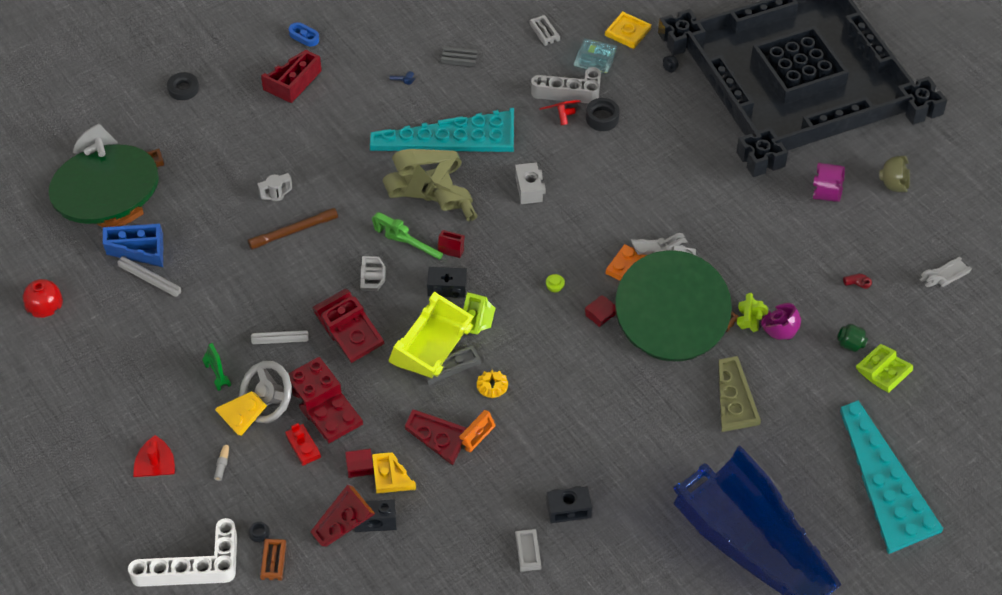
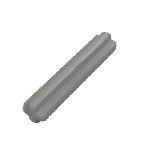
M307 330L251 334L252 344L307 342L309 340Z

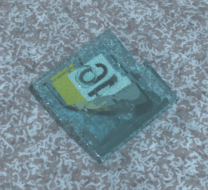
M584 38L574 66L584 69L595 67L601 73L608 74L617 51V46Z

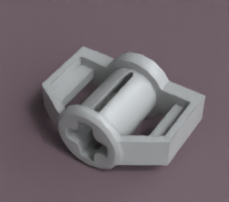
M289 173L281 176L270 175L266 181L257 183L259 195L264 200L280 201L292 189ZM269 188L268 194L265 193V189Z
M362 256L361 291H378L386 280V267L380 257ZM366 264H381L382 267H366ZM366 280H381L379 284H365Z

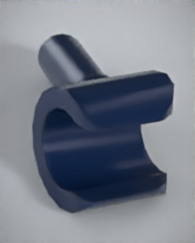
M408 71L405 76L390 75V80H401L407 85L412 84L415 78H412L414 75L412 71Z

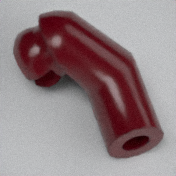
M861 273L843 277L845 286L855 284L863 289H868L872 285L871 278Z

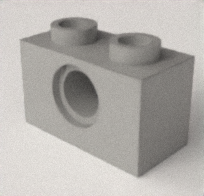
M537 162L515 165V179L520 203L543 202V194H546L545 184L541 183V180H543L542 170H538Z

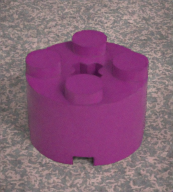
M818 163L817 174L819 175L814 177L813 186L817 187V189H814L813 199L840 202L845 167Z

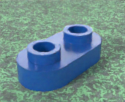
M299 22L289 26V35L296 41L309 47L319 43V33L316 30Z

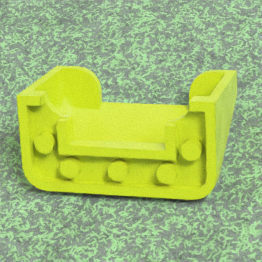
M436 292L431 295L429 305L424 307L421 315L405 337L397 341L388 361L394 366L429 378H433L434 375L436 377L439 376L443 369L441 365L464 333L468 335L473 327L471 322L474 317Z

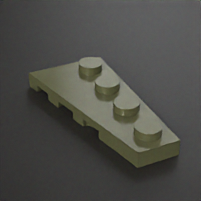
M738 356L719 359L721 432L760 425L761 419Z

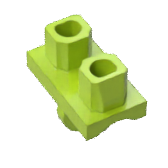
M752 293L746 294V300L739 302V311L744 316L737 318V325L741 329L750 328L753 332L759 331V320L768 314L769 308L763 304V301L755 300Z

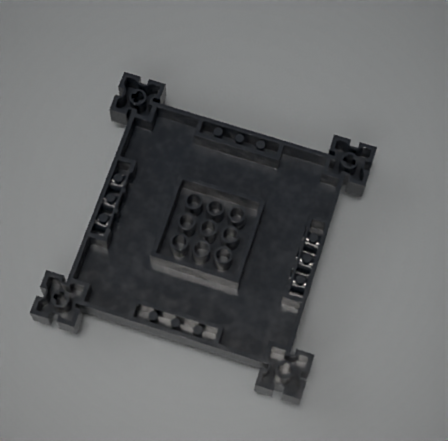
M762 0L697 21L691 9L678 12V17L675 18L672 15L659 18L658 34L663 42H667V48L674 56L684 53L687 48L745 135L738 138L736 153L742 162H747L746 168L752 177L766 174L767 168L775 171L786 167L788 150L905 112L907 119L914 125L925 121L926 116L931 119L942 116L945 111L947 99L941 91L935 92L936 85L928 76L917 80L915 84L853 0Z

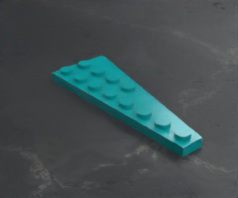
M509 108V111L503 112L495 110L492 114L486 115L478 113L469 118L461 116L438 120V123L429 125L421 123V126L412 128L404 126L401 130L387 129L371 132L370 151L427 149L514 152V108Z
M859 400L842 406L840 413L845 428L848 430L851 446L854 448L857 457L856 461L860 466L862 479L869 500L872 502L875 511L874 515L876 520H878L881 529L880 533L882 538H884L888 554L942 533V525Z

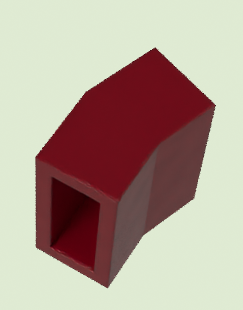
M442 230L438 239V251L449 256L461 258L464 251L465 235Z
M603 295L585 307V316L591 319L599 328L616 315L615 305Z
M371 448L345 452L348 478L374 475Z

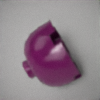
M783 303L775 306L777 310L772 313L769 310L768 314L764 315L761 319L765 332L776 340H789L793 338L801 326V317L796 306L792 303Z

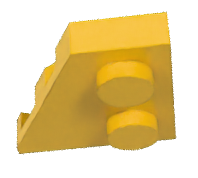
M251 391L217 407L215 410L238 435L242 436L267 405L256 393Z
M393 452L372 454L376 493L416 490L415 481L410 479L406 469L398 463V459Z

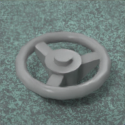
M262 361L253 365L244 375L240 385L239 397L248 393L250 381L258 372L260 382L255 388V393L267 406L272 403H280L273 413L259 415L255 420L256 423H269L278 419L286 411L291 400L292 385L290 376L282 365L275 361ZM267 369H273L282 377L284 388L275 382Z

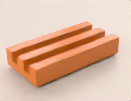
M484 410L459 436L463 440L462 444L466 446V451L471 453L496 426L489 411Z

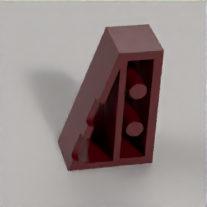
M304 50L290 58L285 65H278L271 73L262 74L263 90L292 103L322 71L320 56Z

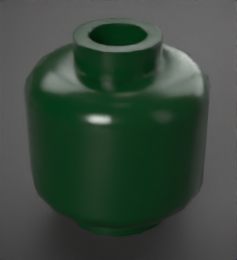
M853 324L842 326L837 335L839 345L852 352H857L860 348H864L868 338L865 337L866 332L863 328Z

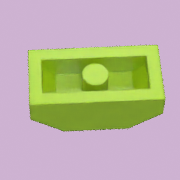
M467 292L463 310L474 316L471 322L473 327L469 333L477 335L482 330L491 328L496 308L488 301L486 296Z

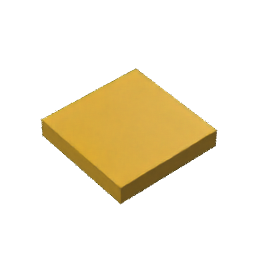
M622 11L605 31V36L634 49L651 30L652 24Z

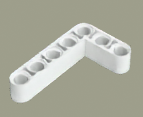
M228 518L217 522L214 556L137 559L132 561L128 566L132 583L141 587L230 582L236 574L237 533L235 524Z

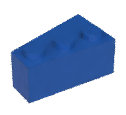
M160 224L103 227V246L107 255L119 258L126 257L132 261L163 267V232Z

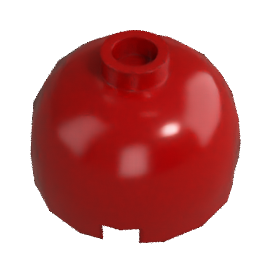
M47 279L34 280L28 284L23 293L24 307L34 317L45 318L55 314L54 311L58 307L59 309L61 308L63 303L60 289L54 282Z

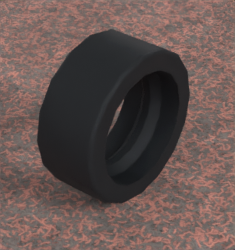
M608 98L592 100L586 108L587 124L597 131H609L615 128L619 122V106L615 101ZM604 110L610 112L613 116L601 119L595 117L593 113Z

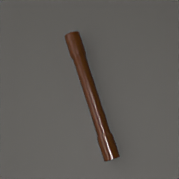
M335 208L320 212L310 218L248 239V244L251 250L282 237L338 218Z

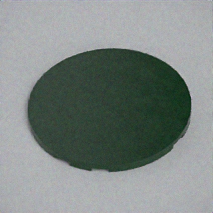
M121 144L104 145L106 154L103 157H100L97 151L88 156L81 152L66 161L52 177L49 184L51 204L62 217L77 223L98 224L105 223V220L113 218L117 220L131 214L130 211L143 206L155 192L159 175L154 159L142 149Z
M659 251L639 259L623 275L616 293V316L627 339L636 348L638 347L646 352L647 355L665 361H687L710 351L723 337L731 318V297L722 276L704 259L683 251Z

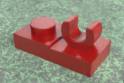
M297 423L285 432L302 466L321 458V453L304 424L299 425Z

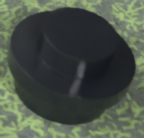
M664 57V69L670 73L675 72L679 66L676 57Z
M255 522L249 528V537L255 542H263L270 535L269 527L263 522Z

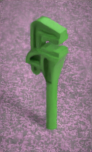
M377 212L372 217L374 229L381 233L385 228L387 239L409 243L439 260L442 258L443 253L411 237L408 234L409 228L403 225L404 221L394 220L380 212Z

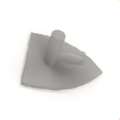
M98 123L78 138L74 145L73 153L79 154L84 152L88 156L97 151L98 155L103 157L106 154L104 145L118 144V142Z

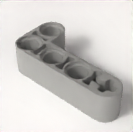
M590 67L586 70L584 79L536 75L531 79V95L537 99L557 101L581 100V103H590L592 100L599 98L601 71L598 68Z

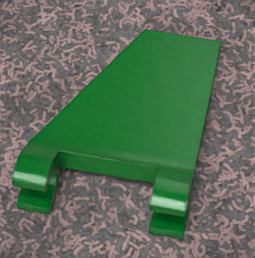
M213 343L208 345L207 352L202 361L206 368L210 364L217 377L214 384L217 390L221 391L223 384H227L230 387L231 382L223 374L220 356Z

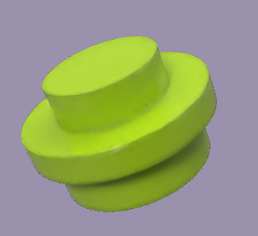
M552 274L546 279V287L551 292H559L565 285L564 278L558 274Z

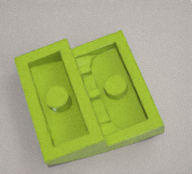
M879 344L856 365V369L874 385L889 393L913 371V364L898 358L895 350Z

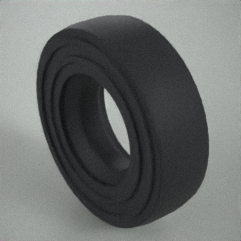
M180 72L169 78L167 90L169 95L176 100H188L198 93L199 83L193 74ZM181 83H188L190 85L187 89L183 90L176 88Z

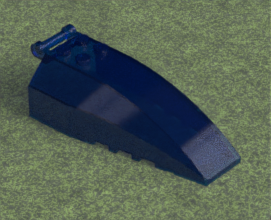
M741 446L737 447L731 459L717 473L704 463L697 472L684 482L678 483L673 487L678 495L673 504L704 538L782 595H831L842 585L826 560L821 557L817 547L813 546L806 536L807 532L803 527H800L794 518L792 510H789L785 505L782 495L769 476ZM703 476L708 478L707 481L691 493L687 490Z

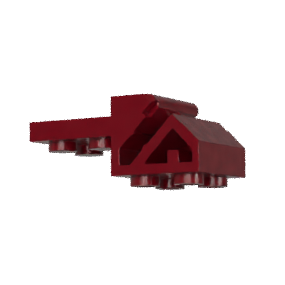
M346 288L312 307L314 314L331 339L337 342L350 363L355 362L385 344L383 338L365 314L362 305Z
M320 356L288 373L292 385V395L303 400L299 405L301 411L308 420L313 422L328 444L363 425L361 417L341 393L340 382Z

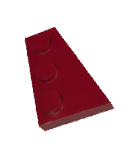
M413 409L405 424V430L450 464L454 465L463 445V440L459 436L467 428Z
M347 485L310 532L321 546L327 547L375 515V513L355 488Z

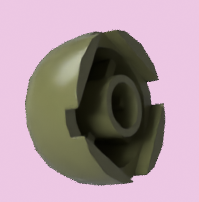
M895 156L888 159L883 166V170L879 172L880 180H883L884 185L893 192H907V189H909L910 169H907L905 164H909L907 156Z

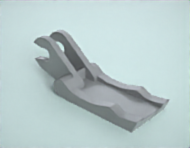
M676 233L666 240L664 238L657 240L631 239V243L638 255H649L659 251L671 250L673 246L685 247L680 244L687 243L688 241L684 238L683 233Z
M959 256L940 268L924 271L921 274L922 278L919 280L922 282L927 281L926 287L936 284L944 287L970 273L972 268L970 266L967 267Z

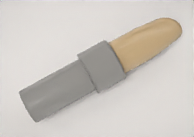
M228 445L222 447L216 463L214 479L217 481L222 480L224 469L227 466Z

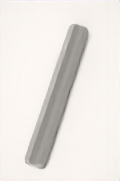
M121 257L118 260V266L174 297L181 293L180 286L128 258Z

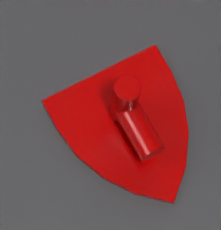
M581 100L561 102L542 107L540 110L558 107L561 125H567V115L575 114L576 110L573 107L565 108V106L581 103Z
M154 435L139 450L135 458L133 477L175 474V462L171 449L158 436Z

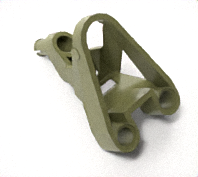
M406 149L398 151L392 156L398 172L390 173L383 178V184L389 197L423 198L426 201L433 200L439 203L443 211L462 208L467 221H473L477 218V214L471 204L473 200L469 191L452 185L453 182L449 174L455 172L461 166L462 161L457 152ZM439 163L435 169L425 171L420 166ZM428 185L425 192H423V187Z

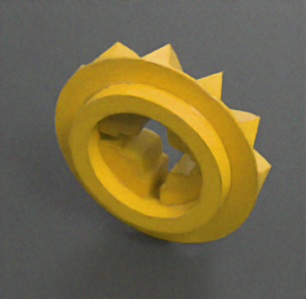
M493 369L490 372L484 371L481 376H478L476 382L478 391L483 396L489 398L503 395L508 388L506 375L501 374L500 371L494 372ZM491 379H493L495 382L493 388H491L490 385Z

